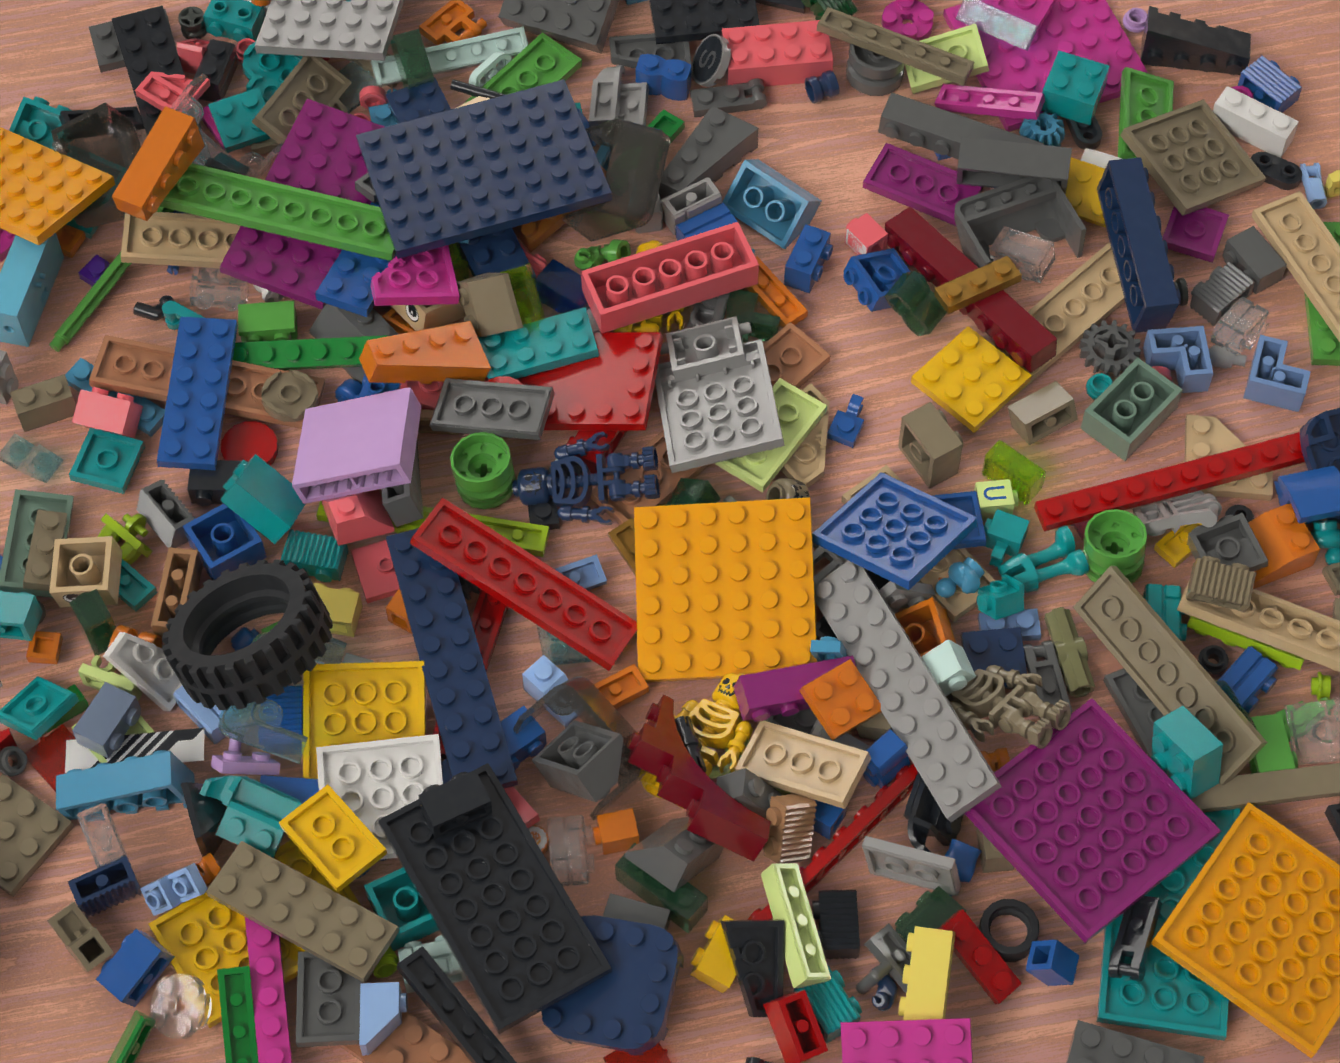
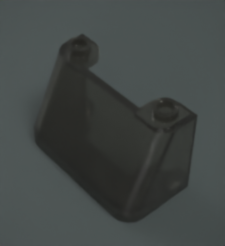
M105 102L51 131L54 140L52 147L55 152L69 156L114 177L116 185L74 217L75 222L85 228L125 219V212L117 209L112 195L141 148L136 129L131 121Z

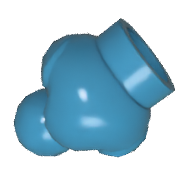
M967 557L963 562H955L948 568V578H938L936 592L943 598H949L956 592L957 585L965 594L975 593L980 588V578L985 572L977 562Z

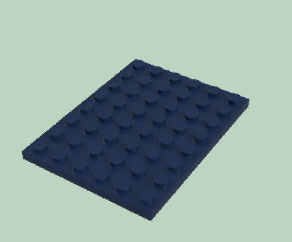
M565 79L356 135L357 143L397 259L612 200V192Z

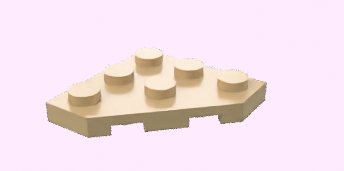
M812 384L806 386L802 391L826 404L827 412L781 469L789 479L799 480L807 488L824 477L830 404Z
M1186 416L1184 462L1246 446L1216 417ZM1273 471L1201 491L1204 494L1210 493L1218 497L1271 501L1273 496Z

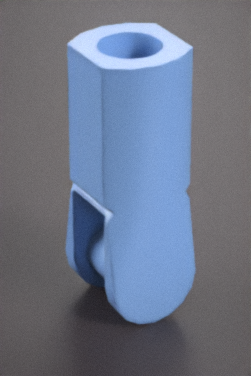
M1318 162L1314 163L1313 166H1306L1305 163L1300 164L1302 171L1301 181L1305 189L1307 201L1313 209L1325 207L1327 197L1322 181L1320 164Z

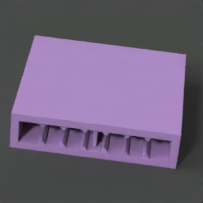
M411 387L305 409L292 487L303 504L411 483L422 407Z

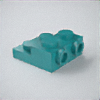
M35 96L33 100L23 97L9 131L48 148L52 147L56 139L68 144L70 137L67 138L59 120V115L61 111L72 110L62 105H58L57 108L51 107L48 101Z

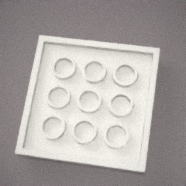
M439 734L316 747L319 790L328 784L386 848L387 855L382 859L397 858L382 832L378 820L418 800V795L427 787L434 784H443Z

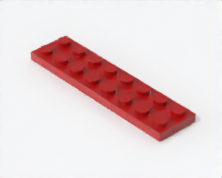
M443 497L411 538V545L608 671L611 670L637 631V622Z

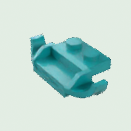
M229 775L206 779L199 793L203 796L222 801L223 805L227 806L215 835L237 845L243 841L272 858H275L285 835V832L280 828L279 821L302 804L301 800L247 776Z

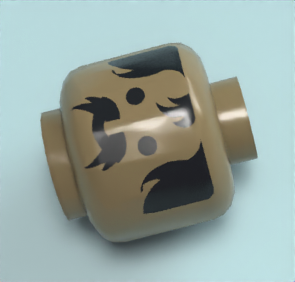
M788 478L774 481L766 494L767 500L809 498L808 488L803 482Z

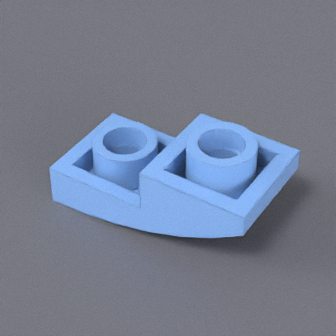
M195 863L140 888L153 916L201 896L208 889Z

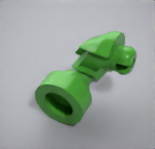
M618 239L612 240L610 244H604L602 248L600 245L597 247L581 248L575 255V266L583 271L599 266L605 260H608V262L630 256L631 248L628 241Z

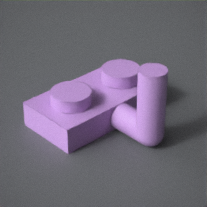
M231 727L228 751H224L223 755H212L211 767L221 774L279 775L281 763L270 758L271 754L252 752V756H242L240 751L243 728Z

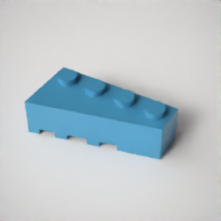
M166 750L155 751L152 755L144 757H127L124 761L112 764L100 763L96 767L89 769H72L66 774L56 776V810L69 820L106 817L110 815V810H115L119 813L135 814L138 813L139 807H156V811L169 810V804L183 803L184 808H187L181 783H195L194 773L171 751Z

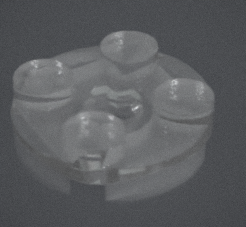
M174 974L170 977L161 978L157 982L150 1003L149 1017L155 1019L153 1027L157 1028L166 1037L187 1039L192 1037V1034L197 1030H202L209 1020L212 1007L210 994H206L205 988L202 986L205 984L202 980L187 974ZM182 998L181 1001L185 1004V1010L177 1013L176 1005Z

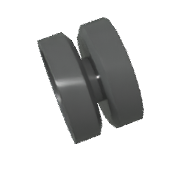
M850 43L846 78L853 88L860 93L870 96H883L894 92L900 87L904 75V63Z

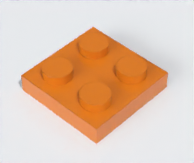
M851 659L809 682L799 690L832 741L882 712L881 703Z

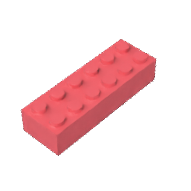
M735 222L581 271L582 292L602 334L758 284L759 264L739 223Z

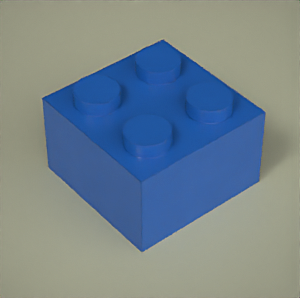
M225 504L183 525L189 545L192 550H198L202 565L212 581L220 577L221 572L227 569L231 572L239 569L240 564L248 563L251 566L257 563L258 560L267 558L263 541L254 527Z

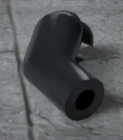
M168 295L162 296L159 299V304L155 306L137 302L134 306L133 314L153 321L160 320L165 317L162 311L163 304L167 301H174V298Z

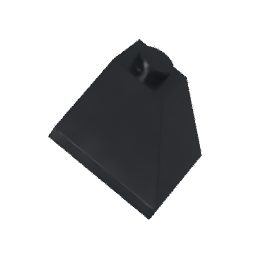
M181 783L192 829L201 855L203 857L211 853L214 856L224 838L215 834L227 806L223 805L222 801L199 794L203 786L202 783Z

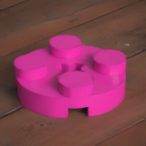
M896 0L888 4L883 10L881 24L885 29L920 41L931 35L934 13L928 6L918 0ZM903 20H911L913 24H903Z

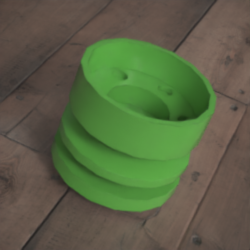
M487 432L473 433L460 439L453 447L450 461L457 491L461 499L471 507L479 509L495 508L505 503L513 494L512 484L513 480H516L510 449L506 442L499 436Z
M1118 509L1105 510L1094 515L1087 522L1084 533L1083 553L1089 565V572L1086 575L1090 580L1096 582L1110 566H1117L1131 584L1141 576L1144 567L1147 531L1145 525L1137 516Z

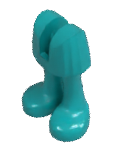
M1062 526L1056 530L1055 542L1048 548L1029 555L1019 553L1008 559L997 569L1000 575L1007 574L1024 584V593L1037 591L1040 582L1065 574L1082 576L1089 572V565L1082 550L1078 549L1075 551V540L1071 530L1067 526ZM1066 557L1063 561L1051 566L1035 569V567L1052 560Z

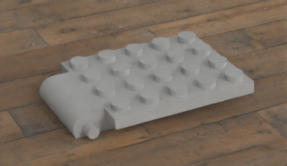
M737 316L666 333L667 342L662 343L660 355L669 353L670 362L658 364L655 383L669 466L672 473L785 446L763 341L759 339L743 343L742 335L752 333L750 322L739 324ZM683 344L688 345L689 348L684 349Z

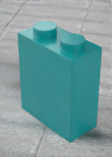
M256 454L249 462L243 459L235 468L233 475L223 485L226 492L220 499V501L274 544L292 527L306 505L303 504L292 487V483Z

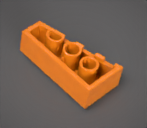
M164 107L112 195L118 210L148 221L153 213L158 210L160 204L205 146L194 117L169 107Z
M471 321L367 340L359 357L367 379L372 383L419 381L420 384H431L432 381L444 382L445 378L485 381L491 369Z

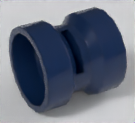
M832 70L823 72L819 77L811 76L805 79L807 95L814 104L821 102L824 97L832 98L840 93L837 78Z

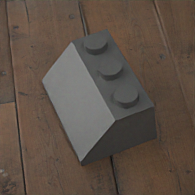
M325 304L309 330L315 339L398 335L374 308L368 317H364L329 304ZM363 367L343 368L354 380L362 384L365 374Z
M574 720L537 754L532 761L550 787L597 802L605 798L610 793V789L618 782L624 738L620 733Z
M682 817L667 822L628 850L624 857L675 892L719 859L724 847L688 831L689 817Z

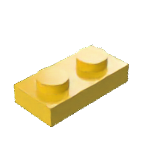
M1202 524L1182 525L1175 534L1171 530L1155 544L1154 550L1175 569L1192 555L1187 545L1188 533Z

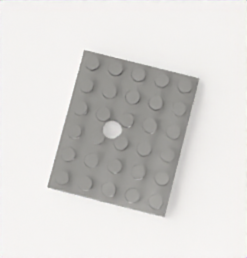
M271 0L255 43L256 52L261 54L385 61L404 0H351L350 2L343 0Z

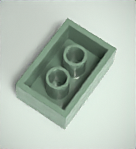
M1137 357L1084 411L1080 429L1126 461L1178 408L1183 389Z

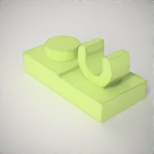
M96 655L91 661V666L82 663L78 673L84 685L100 690L103 684L107 682L136 696L139 701L142 695L141 690L122 673L120 675L114 673L116 668L110 662L105 668H99L102 660L99 655Z

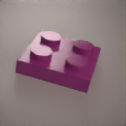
M1174 206L1162 239L1166 240L1169 250L1213 263L1229 214L1204 207L1182 216Z

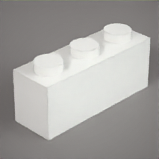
M1229 86L1225 88L1213 107V112L1233 136L1280 158L1292 143L1299 122Z

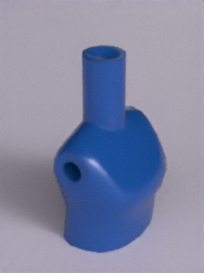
M951 839L949 849L944 856L956 860L960 882H970L975 871L977 859L982 851L956 839ZM942 892L939 894L948 899H951L953 896Z

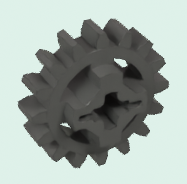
M1102 320L1100 327L1094 323L1091 324L1090 331H1084L1079 345L1081 349L1080 358H1086L1084 366H1094V374L1101 370L1103 374L1108 375L1109 372H1113L1115 377H1119L1121 370L1124 372L1137 357H1140L1141 349L1139 346L1141 341L1140 339H1134L1135 330L1127 332V324L1118 327L1116 320H1113L1111 325H1107V322Z

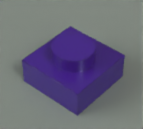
M96 254L78 272L80 279L93 287L111 263Z

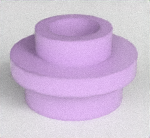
M1141 8L1130 9L1123 17V26L1130 32H1143L1147 18L1146 11Z

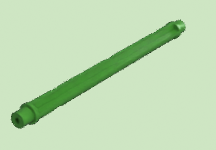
M159 207L156 212L173 213L174 210ZM121 252L77 305L74 312L69 315L54 334L55 337L49 344L53 350L60 352L64 345L69 344L84 325L87 318L91 316L123 276L126 269L132 264L121 262Z

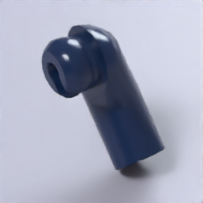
M889 973L877 983L878 988L875 996L872 998L873 1006L880 1011H886L893 1006L898 987Z

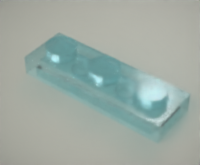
M963 0L955 18L967 25L976 24L978 30L1028 51L1038 29L1037 25L981 0Z

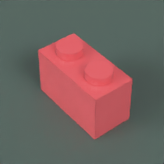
M93 387L91 392L80 390L72 423L135 439L143 406L134 403V397L118 393L116 398L108 396L109 391Z

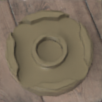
M297 370L274 373L265 381L262 387L263 407L271 417L283 422L303 420L305 409L316 407L318 404L317 386L311 377Z

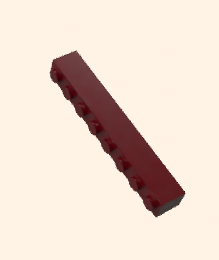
M911 206L885 222V231L888 233L887 245L898 251L908 265H913L927 282H931L936 287L978 269L971 260ZM1004 290L959 309L963 315H967L975 322L980 331L986 332L993 338L995 344L1000 349H1005L1012 356L1015 363L1023 366L1030 373L1056 356L1057 338Z

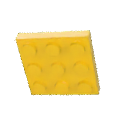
M967 326L911 377V383L975 433L1031 381L1032 375Z

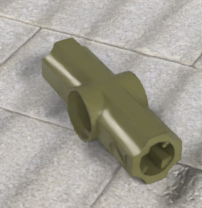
M1064 607L1055 608L1045 614L1044 620L1054 645L1069 696H1074L1075 698L1084 697L1095 689L1087 663L1088 652L1083 637L1078 636L1070 609H1065Z

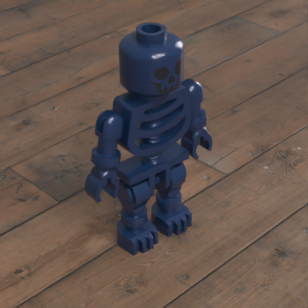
M598 432L586 441L579 439L575 444L569 446L565 444L557 447L554 451V456L558 460L551 462V473L545 467L522 469L518 474L517 480H513V493L526 506L549 503L553 497V502L560 507L557 512L558 516L564 521L576 519L581 520L582 523H589L592 520L602 525H612L614 523L610 519L603 520L599 516L607 511L614 513L615 511L611 507L601 506L591 509L590 506H585L591 497L592 486H598V497L602 504H608L607 489H609L611 501L616 502L624 501L627 497H632L633 495L635 498H640L642 494H645L646 499L660 498L659 479L655 474L645 475L644 483L637 480L631 484L626 483V480L620 479V475L625 473V469L632 467L634 470L640 469L641 466H643L645 471L658 470L657 451L655 447L648 446L642 447L641 455L638 452H633L631 456L623 455L622 453L608 454L607 468L606 458L602 454H596L597 474H591L587 464L575 455L586 456L589 451L603 452L609 450L611 446L607 443L603 446L597 445L600 438L608 437L605 432ZM574 465L581 466L583 470V476L578 475V472ZM564 468L569 469L570 476L567 477V473ZM614 475V480H607V476ZM580 487H582L583 491L579 496Z

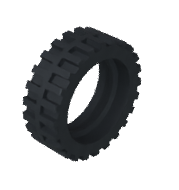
M275 559L272 564H269L267 560H258L256 565L250 566L248 563L240 564L239 569L230 572L227 569L221 572V576L217 579L205 581L203 583L204 587L199 591L195 592L193 590L187 596L188 601L184 605L179 604L174 610L176 616L175 618H169L166 624L168 632H164L162 641L165 644L162 647L163 653L187 694L190 695L194 702H201L204 707L212 709L214 705L219 710H228L230 706L243 709L247 708L248 703L256 702L258 705L266 702V697L270 695H281L285 692V687L291 683L294 685L302 680L301 675L306 670L311 672L317 665L315 659L323 657L327 650L324 643L331 641L332 634L329 629H332L333 623L330 613L304 569L299 570L298 566L292 562L285 565L283 560ZM284 613L273 629L251 645L231 653L211 655L217 645L227 635L243 624L265 615Z

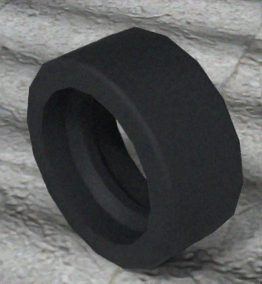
M1001 899L992 903L984 910L979 930L1005 962H1017L1029 955L1032 941H1037L1039 921L1035 912L1027 904L1015 899ZM1001 915H1012L1019 918L1027 927L1025 941L1016 947H1007L999 944L990 933L992 921Z

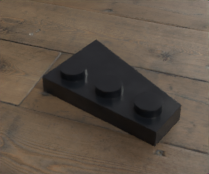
M784 920L720 921L748 1015L750 1017H768L763 1004L783 996Z

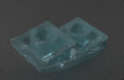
M16 433L0 451L1 461L45 483L50 480L63 462L62 458L39 444L36 447Z

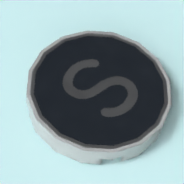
M718 34L707 36L695 52L692 62V77L701 86H714L716 79L721 80L727 71L731 58V49L727 48L729 41Z

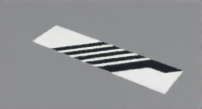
M205 728L124 735L121 747L117 751L114 750L109 759L104 758L107 760V763L112 764L124 761L127 757H144L152 755L155 751L166 750L171 751L182 763L204 761ZM76 739L66 740L65 773L72 769L84 770L100 764L88 748L78 744Z

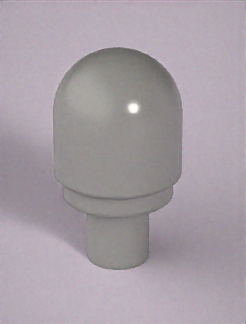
M1213 345L1209 348L1212 366L1227 369L1231 368L1233 364L1245 367L1247 356L1236 354L1235 349L1224 345Z

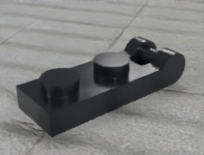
M1143 896L1124 912L1109 962L1108 973L1110 977L1121 978L1122 976H1129L1134 981H1142L1144 979L1145 964L1162 907L1160 898ZM1125 957H1133L1131 964L1124 963Z

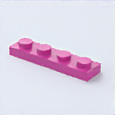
M943 84L936 98L935 107L949 112L1037 120L1045 98L1044 93Z

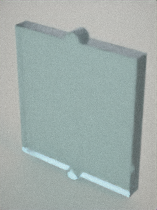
M354 61L339 71L352 82L339 98L347 108L348 113L361 105L359 93L364 87L377 86L375 78L370 75V71H365Z

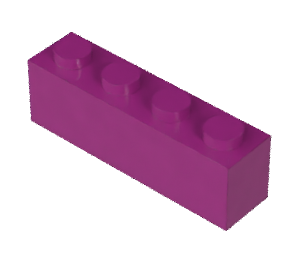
M853 655L739 676L733 689L743 721L753 719L755 722H760L770 718L772 715L782 714V716H791L800 710H811L799 692L801 687L849 659L856 666Z

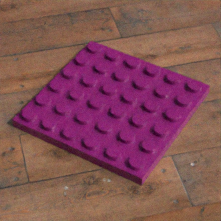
M1093 698L1071 714L1070 721L1063 730L1052 728L1051 740L1045 748L1040 749L1031 744L997 770L994 774L1002 787L964 813L1085 944L1215 839L1221 832Z

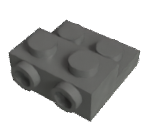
M1243 513L1235 516H1224L1213 527L1200 525L1188 533L1187 545L1195 560L1203 556L1218 558L1220 564H1244L1249 567V571H1256L1268 566V559Z

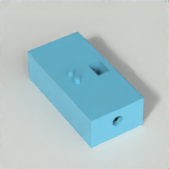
M56 233L41 245H36L15 235L0 272V342L29 347L64 260Z

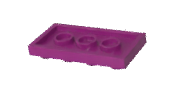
M889 143L884 145L863 181L864 189L908 207L911 206L915 210L956 226L954 219L956 203L962 199L980 194L983 190V187L957 184V171Z

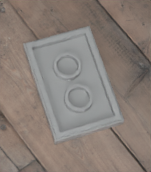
M865 836L862 847L870 874L958 896L961 883L954 858Z

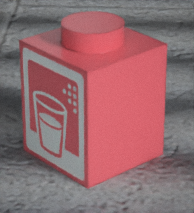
M865 213L860 218L852 219L847 224L845 243L857 255L887 249L888 233L868 213Z

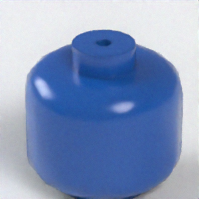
M354 379L345 380L335 390L336 399L338 402L354 399L355 395L360 394L362 384Z
M242 627L231 638V646L235 651L240 650L259 640L262 635L255 628L250 630L247 627Z

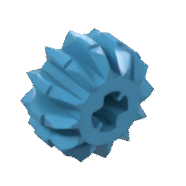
M1045 109L1042 114H1039L1037 120L1024 119L1019 133L1020 136L1044 143V145L1060 147L1065 138L1063 120L1057 119L1056 113L1049 115Z

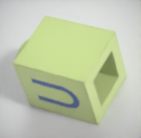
M1010 479L975 483L974 491H977L983 521H986L987 518L993 519L997 509L1013 514L1014 507H1018L1017 490H1012Z

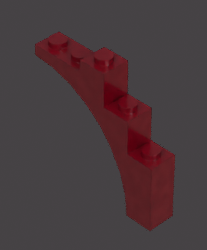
M663 694L658 704H651L645 717L648 722L644 723L639 733L634 731L627 744V748L630 749L628 762L657 776L656 782L660 783L657 796L687 810L686 816L689 817L688 831L754 862L768 841L771 821L749 810L729 796L698 766L684 746L678 733L673 714L674 699Z

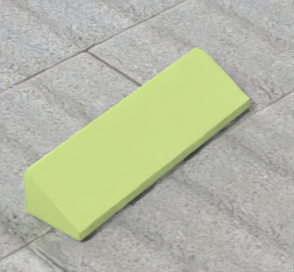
M772 863L761 873V878L773 920H784V958L793 988H802L831 980L830 972L798 863Z

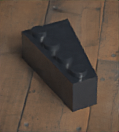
M1149 6L1141 42L1140 60L1143 65L1227 73L1231 75H1241L1243 69H1246L1248 66L1251 34L1220 25L1216 28L1209 27L1203 20L1195 19L1194 22L1180 19L1181 14L1170 12L1169 15L1159 13L1158 8Z

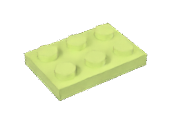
M976 24L920 40V42L975 62L969 77L989 71ZM905 64L913 94L951 83L949 80Z

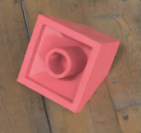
M379 489L322 500L323 508L338 546L394 532L393 523L383 506Z

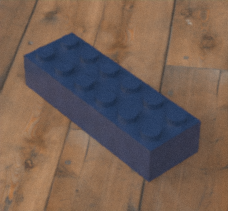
M1141 157L1109 160L1097 186V193L1132 330H1135L1136 333L1147 332L1151 329L1167 328L1177 307L1181 303L1180 291L1175 289L1173 281L1174 268L1172 264H1169L1167 258V242L1162 239L1160 232L1161 219L1158 215L1156 216L1154 209L1155 196L1148 186V170L1143 167Z

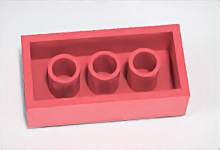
M820 20L722 28V36L729 41L727 48L731 49L730 63L725 73L727 85L742 84L759 78L763 81L764 87L805 83V79L808 77H819L823 72L833 71V55L829 35L816 31Z

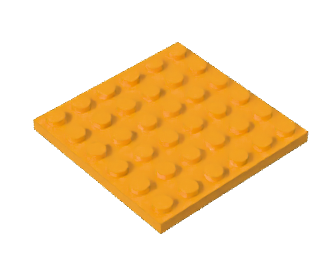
M810 497L634 507L638 670L646 682L722 679L729 673L737 675L744 673L747 675L817 662V658H814L810 652L811 640H817Z
M1248 802L1158 931L1151 945L1312 1058L1340 1017V865Z

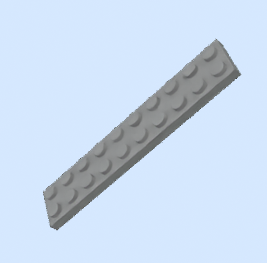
M848 560L814 585L816 604L838 640L845 646L847 655H853L858 671L881 703V711L894 733L907 745L908 749L906 752L945 817L950 822H953L1001 788L1000 782L868 571Z

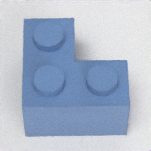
M1204 326L1148 330L1143 346L1146 364L1151 367L1163 366L1170 370H1175L1178 386L1183 389L1182 393L1208 391L1213 377V368Z
M1264 335L1259 336L1243 396L1244 399L1299 412L1306 394L1311 371L1283 364L1288 341Z

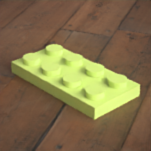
M781 378L774 384L773 392L785 446L715 463V465L762 493L827 412L826 404Z

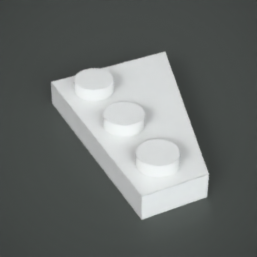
M119 632L103 657L163 711L170 712L176 704L173 694L182 684L168 663L163 649L131 634Z

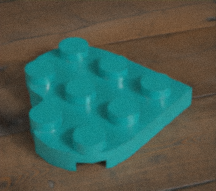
M255 41L248 46L243 55V73L249 79L246 91L259 87L266 104L304 56L257 53Z

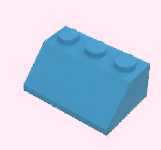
M747 159L743 161L722 203H725L733 216L781 248L786 249L800 235L804 225L810 224L822 200L759 159Z

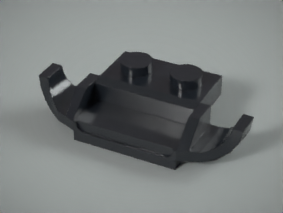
M917 772L903 816L908 820V837L915 849L931 852L925 846L927 836L935 837L943 846H950L951 839H957V835L961 830L964 814L950 822L943 814L919 772Z

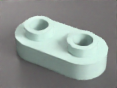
M502 52L493 53L471 73L469 84L482 87L512 60V57Z

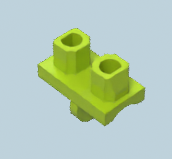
M107 513L102 517L101 521L106 525L97 537L113 536L116 542L123 538L126 542L121 546L122 559L131 565L141 554L148 558L153 552L136 537L138 534L142 537L148 534V530L145 528L147 523L145 516L136 514L131 517L129 514H125L122 518L126 523L125 527Z

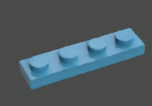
M80 358L65 374L68 385L79 392L81 389L91 392L93 387H90L89 378L94 365ZM107 390L109 391L108 396L115 398L117 397V394L120 393ZM125 394L134 397L133 402L143 406L138 429L152 437L163 425L165 409L145 397Z

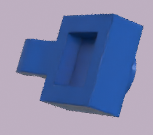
M853 394L846 413L837 411L827 432V439L852 448L854 447L864 425V419L858 417L863 408L862 402L864 397Z

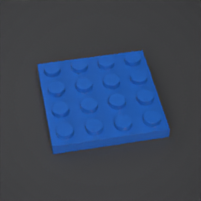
M880 472L812 533V540L814 544L910 590L977 527V517Z

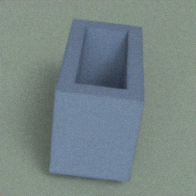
M105 682L72 730L77 743L109 759L113 751H117L123 744L124 735L129 727L134 726L140 718L141 707L136 696Z

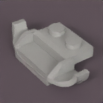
M623 65L603 69L597 78L593 79L589 124L599 145L610 147L611 155L617 154L616 137H619V133L643 131L646 127L649 95L647 82L623 84L622 74H625Z

